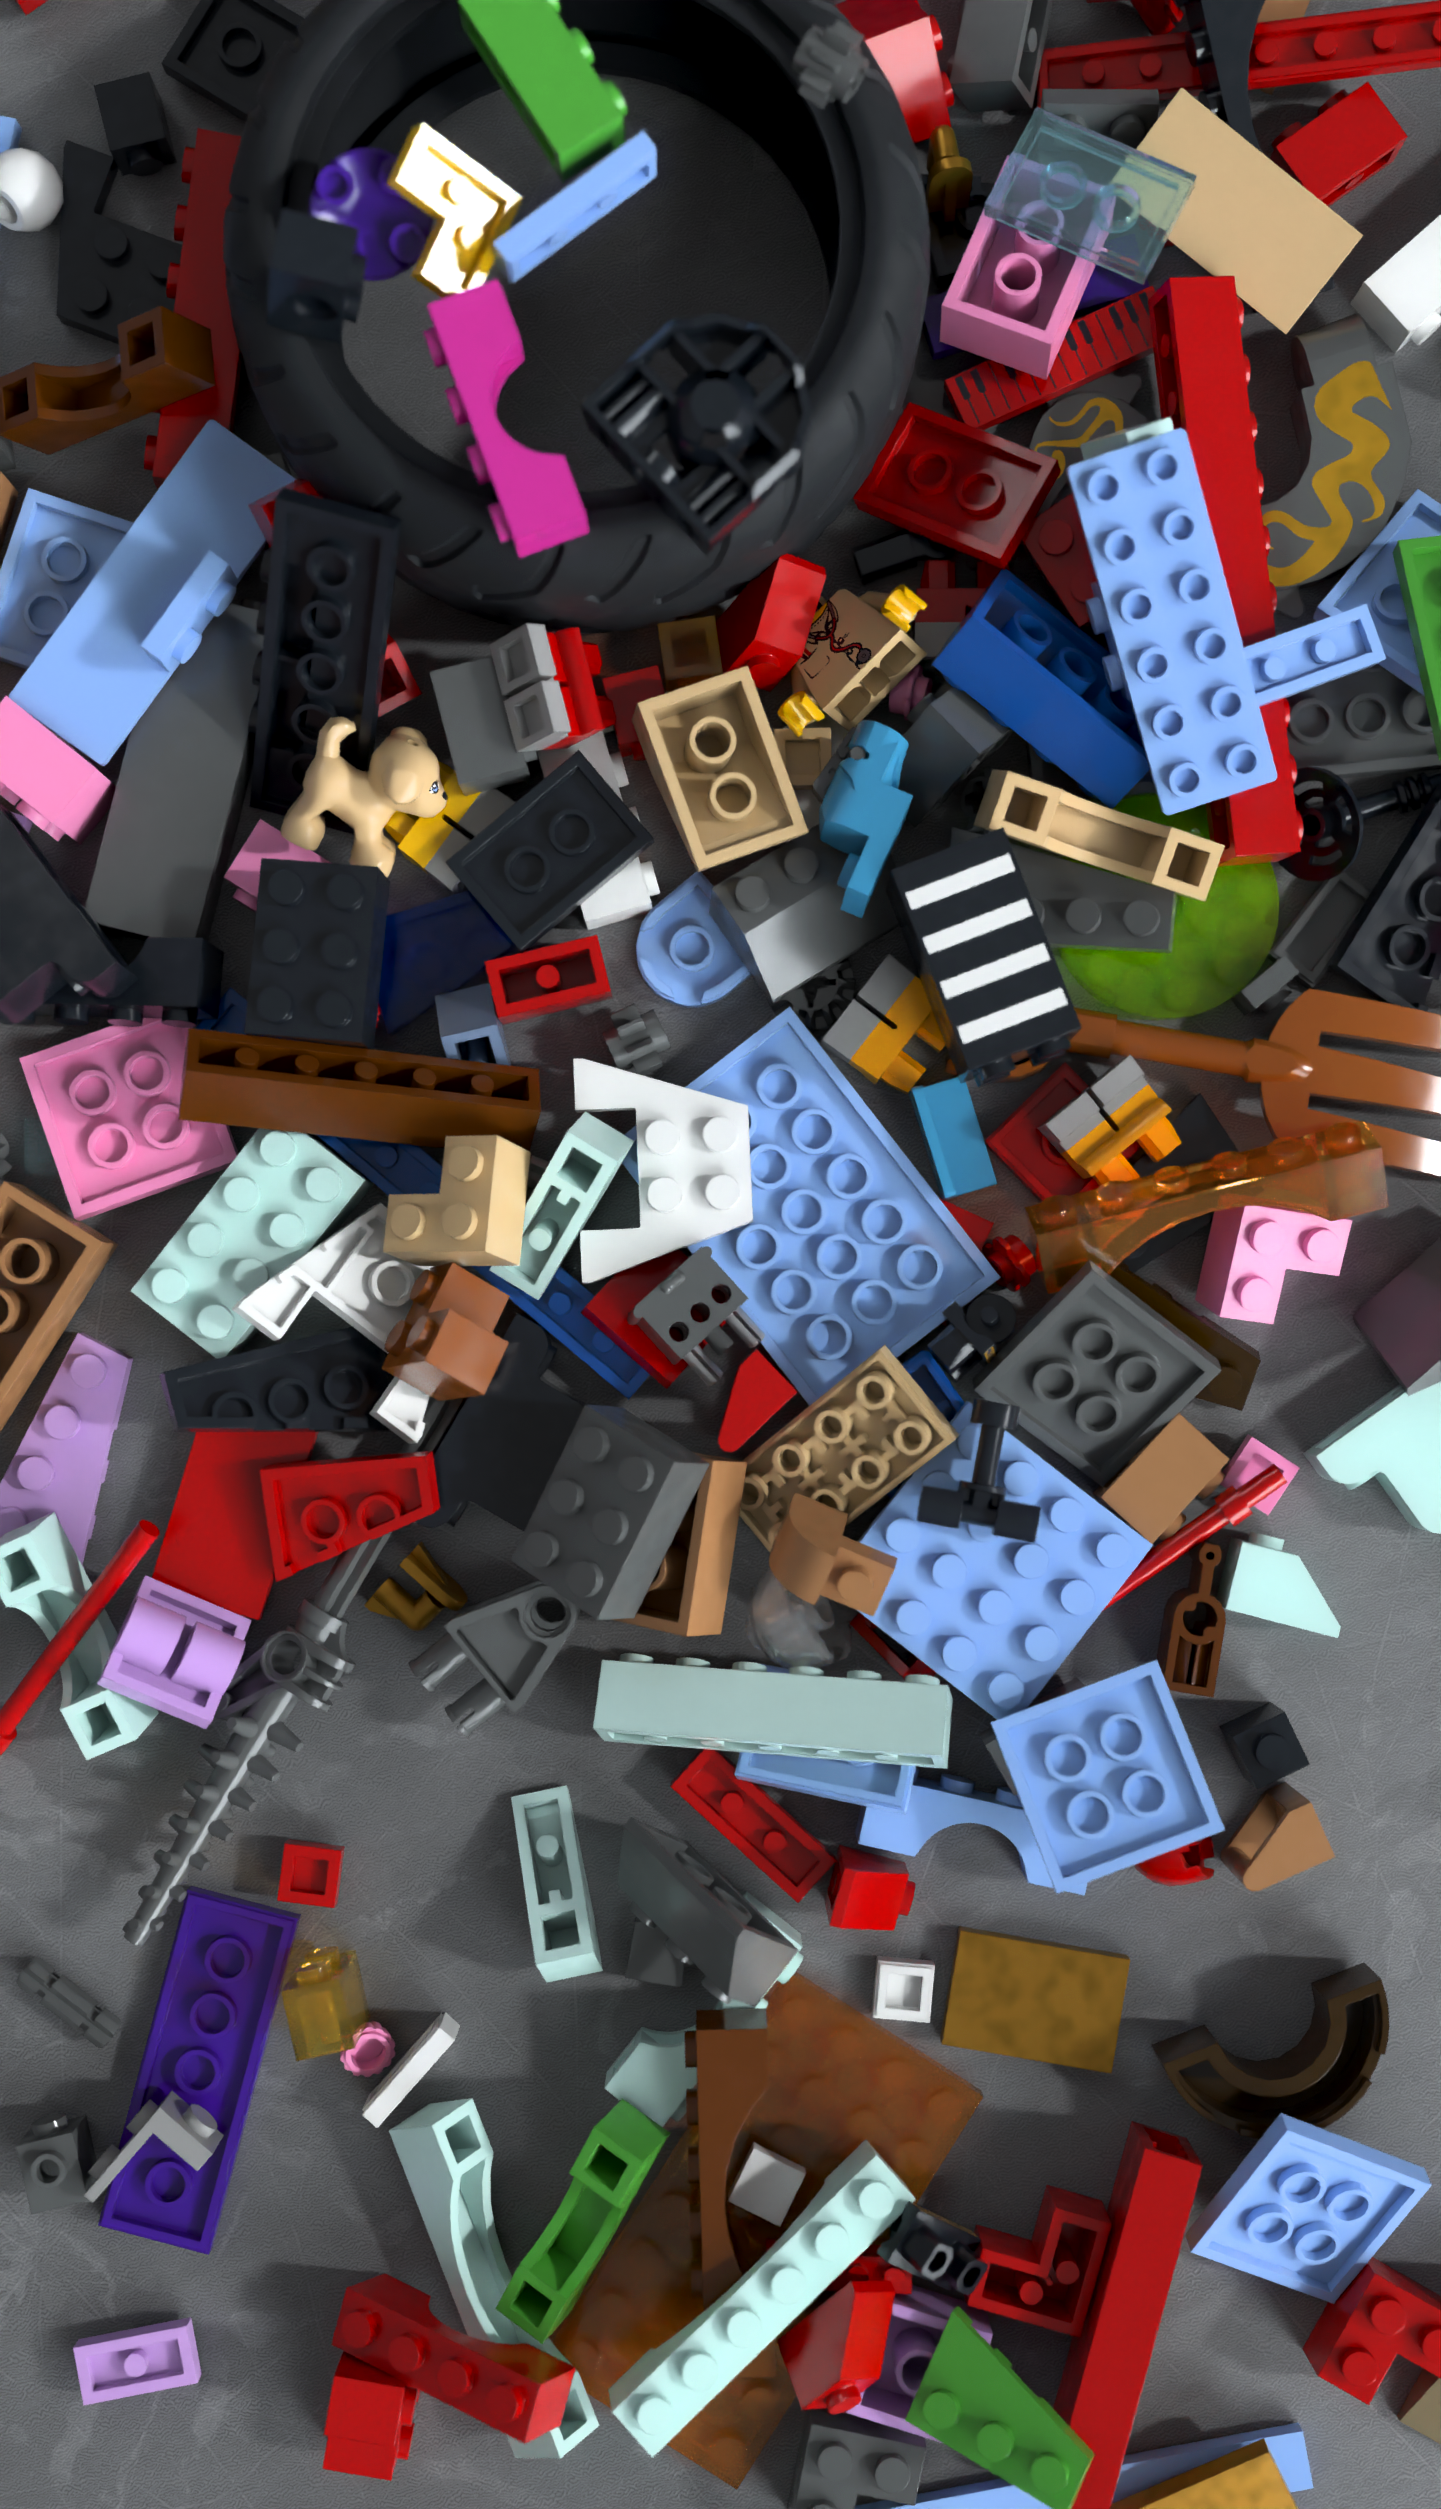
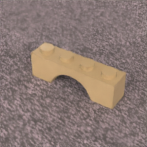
M992 769L974 822V826L989 831L1004 827L1009 838L1136 881L1173 891L1175 894L1204 902L1206 901L1225 845L1170 826L1101 806L1072 795L1063 789L1006 770Z

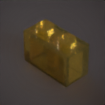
M332 1946L304 1955L305 1962L299 1963L282 1989L281 1993L296 2062L356 2047L366 2027V2022L370 2019L356 1950L339 1954L338 1947Z

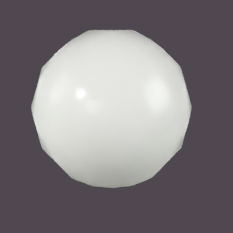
M15 148L7 149L0 153V223L14 231H40L51 225L63 204V182L54 165L39 152Z

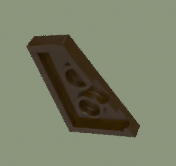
M1111 1255L1106 1270L1107 1274L1218 1359L1222 1371L1195 1398L1242 1411L1261 1362L1259 1351L1204 1315H1196L1172 1299L1171 1293L1155 1283L1153 1285L1149 1284L1131 1272L1127 1264Z

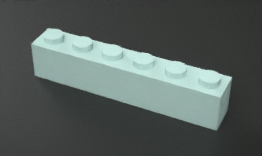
M624 1653L620 1655L619 1661L602 1660L593 1729L604 1741L947 1769L953 1698L948 1685H940L938 1678L928 1675H907L904 1682L882 1681L880 1674L865 1670H851L847 1672L846 1678L824 1676L823 1670L809 1666H792L789 1668L788 1674L767 1672L766 1666L754 1662H734L732 1669L710 1668V1662L698 1658H677L676 1665L654 1664V1658L647 1655Z

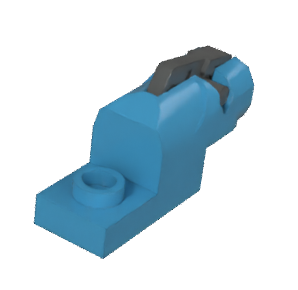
M862 720L858 723L857 727L850 729L834 755L815 780L812 788L814 796L821 804L819 808L820 840L835 849L849 854L837 882L838 886L846 889L840 910L860 918L865 913L906 820L913 795L898 789L903 761L909 747L907 740L894 729L870 720Z

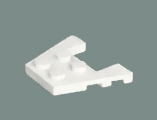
M583 1058L573 1059L575 1111L582 1113L585 1111L635 1110L637 1130L640 1227L580 1231L583 1284L595 1283L605 1279V1277L634 1268L660 1256L689 1247L753 1222L748 1105Z
M379 1203L369 1208L239 1300L232 1310L271 1340L275 1341L281 1339L312 1295L385 1351V1343L390 1332L399 1321H405L414 1302L410 1299V1292L415 1281L426 1269L430 1270L431 1267L435 1266H417L383 1252L388 1208ZM394 1377L369 1414L408 1444H414L422 1437L425 1423L422 1421L430 1396Z

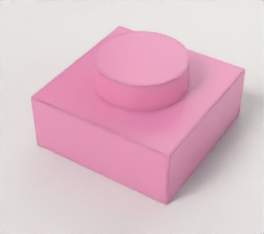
M1247 1435L1224 1469L1225 1478L1220 1485L1225 1488L1233 1485L1235 1489H1238L1274 1463L1287 1480V1483L1254 1505V1507L1269 1515L1300 1467L1257 1439Z

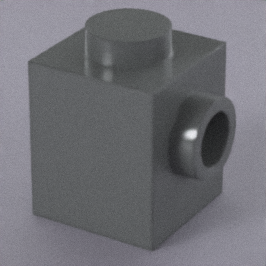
M55 2113L32 2122V2128L16 2145L31 2215L88 2201L84 2194L95 2181V2178L88 2171L97 2160L87 2116L84 2115L67 2120L66 2113Z

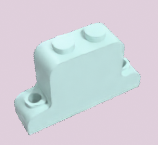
M1441 1382L1410 1396L1406 1394L1399 1384L1303 1453L1319 1476L1330 1481L1342 1483L1348 1490L1362 1485L1375 1476L1410 1525L1425 1531L1441 1534Z

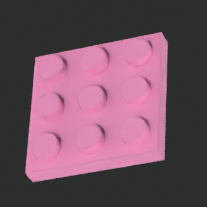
M143 1018L142 1026L112 1025L19 1058L74 1219L81 1221L227 1169L238 1155L229 1125L179 1120L181 1077L188 1028L165 1025L161 1023L162 1018Z

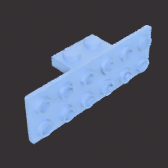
M209 420L9 694V698L33 718L101 766L107 765L179 664L186 663L196 652L202 640V632L214 616H220L230 605L235 596L237 584L266 546L267 541L248 505L297 479L218 422Z
M1175 429L1070 465L1067 468V475L1097 579L1096 582L1090 583L1094 598L1086 600L1087 612L1094 633L1096 635L1105 633L1110 655L1102 658V664L1108 685L1112 692L1121 690L1122 697L1132 704L1161 811L1166 815H1172L1275 781L1277 778L1275 764L1186 431L1184 429Z

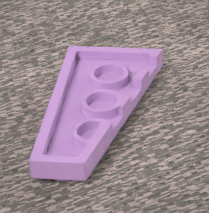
M77 1333L0 1483V1537L5 1533L55 1512L81 1564H83L87 1543L92 1537L96 1520L94 1513L101 1483H104L109 1464L107 1458L113 1432L118 1426L133 1362L132 1357L85 1333Z

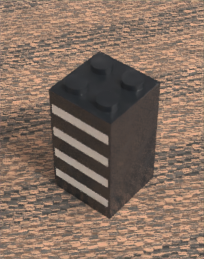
M1004 827L891 870L886 892L960 1083L975 1079L978 1088L1010 1076V1071L1016 1069L1014 1063L1029 1058L1032 1067L1065 1055L1064 1051L1072 1047L1070 1040L1082 1027Z

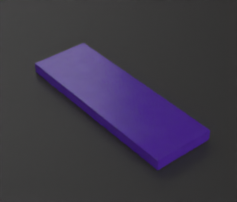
M190 1886L187 1889V1895L182 1907L118 2149L121 2150L134 2135L126 2127L147 2101L151 2099L159 2106L171 2091L176 2093L189 2106L197 2104L207 2110L216 2120L217 2130L224 2136L213 2154L196 2171L153 2133L108 2185L98 2226L210 2254L217 2234L301 1914L195 1886Z

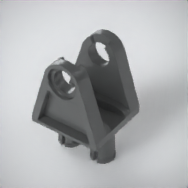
M537 1579L462 1608L444 1625L448 1633L416 1659H412L408 1664L416 1677L432 1664H438L434 1670L420 1681L428 1691L433 1692L436 1686L467 1661L471 1660L484 1678L455 1702L445 1707L446 1714L452 1723L469 1709H474L456 1727L464 1736L469 1737L475 1729L505 1705L509 1707L513 1714L524 1706L574 1629L581 1609ZM547 1596L557 1598L562 1602L566 1616L557 1621L545 1619L538 1611L537 1600Z

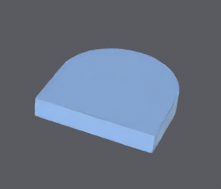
M696 871L649 911L642 921L636 941V960L645 983L663 1000L682 1007L695 1008L716 1003L751 976L709 914L711 891L714 886L701 871Z

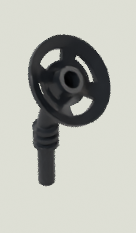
M1320 767L1297 769V777L1293 785L1294 789L1306 781L1323 782V788H1312L1299 795L1294 793L1296 810L1301 814L1304 828L1302 843L1300 844L1301 852L1278 861V863L1290 874L1306 881L1319 882L1337 877L1352 865L1360 851L1364 834L1363 820L1395 810L1404 814L1408 812L1409 806L1413 810L1420 809L1421 802L1426 805L1439 784L1441 773L1427 777L1422 772L1417 774V780L1409 776L1404 779V784L1400 780L1392 782V788L1356 798L1348 784L1338 775ZM1342 796L1345 802L1340 804L1338 801ZM1313 797L1323 798V803L1312 807L1307 804V801ZM1352 824V832L1346 830V825ZM1332 836L1335 840L1330 846H1318L1322 839ZM1339 850L1342 853V856L1331 864L1320 865L1312 863L1314 856L1324 857L1334 854Z

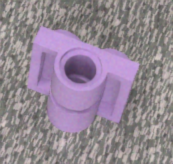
M145 1575L137 1589L97 1685L207 1729L213 1720L221 1697L227 1690L240 1663L246 1645L244 1639L252 1620Z

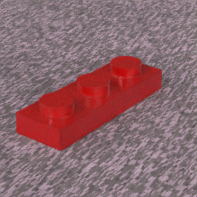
M701 1749L674 1778L670 1787L794 1901L799 1903L837 1861L836 1856L756 1783L737 1779L734 1775L736 1765L720 1750Z

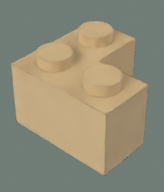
M498 1135L446 1136L440 1194H389L383 1252L417 1266H439L451 1262L458 1266H520L531 1152Z

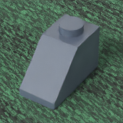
M490 983L435 996L440 1038L447 1058L512 1066L503 1026L497 1017Z

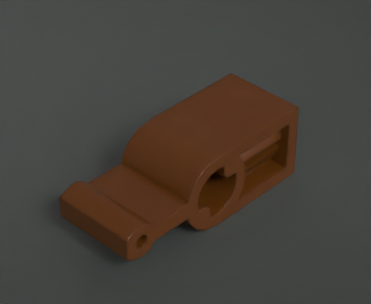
M1204 1540L1189 1551V1555L1192 1558L1188 1588L1175 1591L1167 1600L1164 1608L1156 1660L1169 1690L1214 1698L1226 1616L1222 1604L1210 1595L1214 1567L1220 1563L1222 1558L1220 1546ZM1197 1602H1203L1206 1607L1205 1621L1197 1620L1193 1625V1629H1186L1183 1624L1185 1610L1194 1611Z

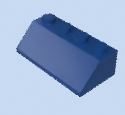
M1006 568L1005 570L1001 569L948 638L931 665L942 673L944 679L952 687L965 691L985 707L994 721L1002 726L1010 727L1032 745L1033 750L1040 758L1057 765L1077 782L1079 788L1086 795L1099 799L1110 809H1113L1150 770L1132 704L1122 697L1121 690L1112 692L1108 685L1102 658L1109 656L1110 653Z

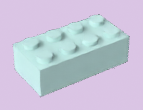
M258 1128L131 1289V1292L216 1359L239 1354L255 1336L258 1329L233 1311L234 1305L336 1233L374 1183L311 1134Z

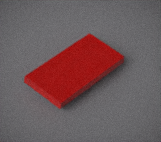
M196 1432L152 1578L233 1613L256 1620L262 1619L275 1574L259 1470L269 1464L310 1461L319 1432Z

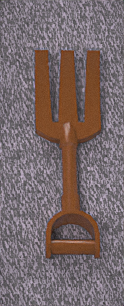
M1309 988L1282 1013L1267 1040L1252 1038L1249 1041H1242L1118 1020L1117 1014L1074 1007L1082 1028L1070 1040L1072 1047L1064 1052L1109 1059L1110 1054L1123 1057L1131 1055L1135 1059L1239 1076L1246 1083L1258 1085L1264 1119L1278 1146L1376 1164L1441 1179V1142L1351 1118L1308 1109L1309 1097L1315 1096L1441 1116V1077L1319 1046L1320 1035L1324 1034L1441 1053L1440 1014ZM948 1059L945 1072L958 1076L952 1060ZM1030 1060L1015 1065L1016 1069L1010 1071V1076L994 1083L1020 1082L1040 1073L1051 1061L1032 1067Z

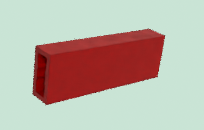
M1131 2121L1107 2209L1112 2226L1080 2338L1072 2337L1053 2407L1058 2415L1095 2454L1071 2509L1111 2508L1203 2167L1186 2137Z

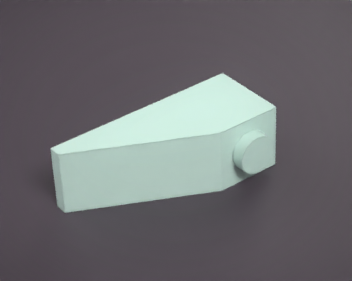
M585 1111L567 1131L525 1206L520 1266H491L489 1271L539 1300L609 1187L634 1141Z
M567 1785L511 1797L535 1964L546 1983L603 1971L595 1918Z

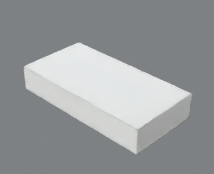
M446 2012L444 2014L441 2013L369 2094L362 2109V2115L376 2128L381 2125L455 2041L460 2024Z

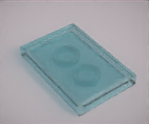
M1036 107L985 202L984 215L1144 285L1195 187L1197 175Z

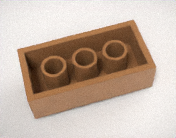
M4 1181L0 1186V1432L119 1245L82 1221L74 1219V1216L26 1186Z

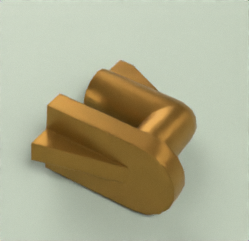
M939 125L935 127L930 135L926 168L928 180L925 199L928 213L942 211L944 222L955 221L956 209L965 208L969 205L973 173L970 161L959 156L954 130L948 125Z
M421 1541L399 1566L426 1589L422 1595L416 1600L392 1577H389L364 1606L371 1612L399 1619L413 1631H421L444 1609V1606L458 1611L464 1606L468 1598L463 1588L436 1564Z

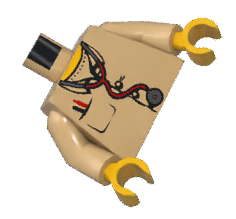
M904 584L897 586L890 593L868 591L859 598L847 589L838 590L828 601L820 596L803 655L791 670L792 695L780 706L778 710L779 717L797 737L803 734L802 731L806 725L824 718L825 715L820 709L848 732L851 728L856 727L927 655L925 650L907 634L911 628L908 624L915 619L919 610H924L927 607V603Z

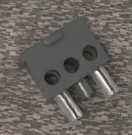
M705 1246L699 1248L628 1313L627 1322L629 1325L637 1324L673 1365L683 1358L708 1386H711L721 1379L723 1372L698 1345L703 1339L720 1356L734 1343L719 1326L724 1320L749 1348L757 1346L758 1342L763 1340L765 1334L740 1308L748 1297L711 1258V1248ZM716 1291L720 1293L723 1297V1303L714 1301L711 1292ZM690 1310L700 1312L703 1321L700 1323L693 1320ZM669 1329L678 1330L682 1336V1341L673 1340L669 1334Z

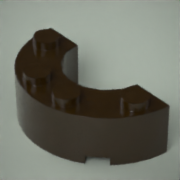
M1364 1962L1312 1982L1315 2007L1310 2028L1297 2046L1277 2058L1254 2061L1236 2057L1217 2043L1205 2024L1152 2044V2048L1180 2095L1195 2111L1210 2122L1214 2121L1226 2128L1237 2131L1241 2136L1261 2139L1280 2113L1323 2129L1349 2112L1372 2085L1370 2078L1377 2067L1381 2054L1385 2055L1388 2043L1389 2008L1386 1992L1381 1978Z

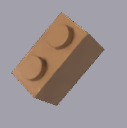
M1178 1413L1103 1487L1099 1486L1093 1495L1120 1520L1153 1544L1158 1537L1163 1541L1173 1536L1187 1518L1182 1511L1197 1495L1203 1500L1220 1485L1225 1478V1474L1221 1469L1230 1459Z

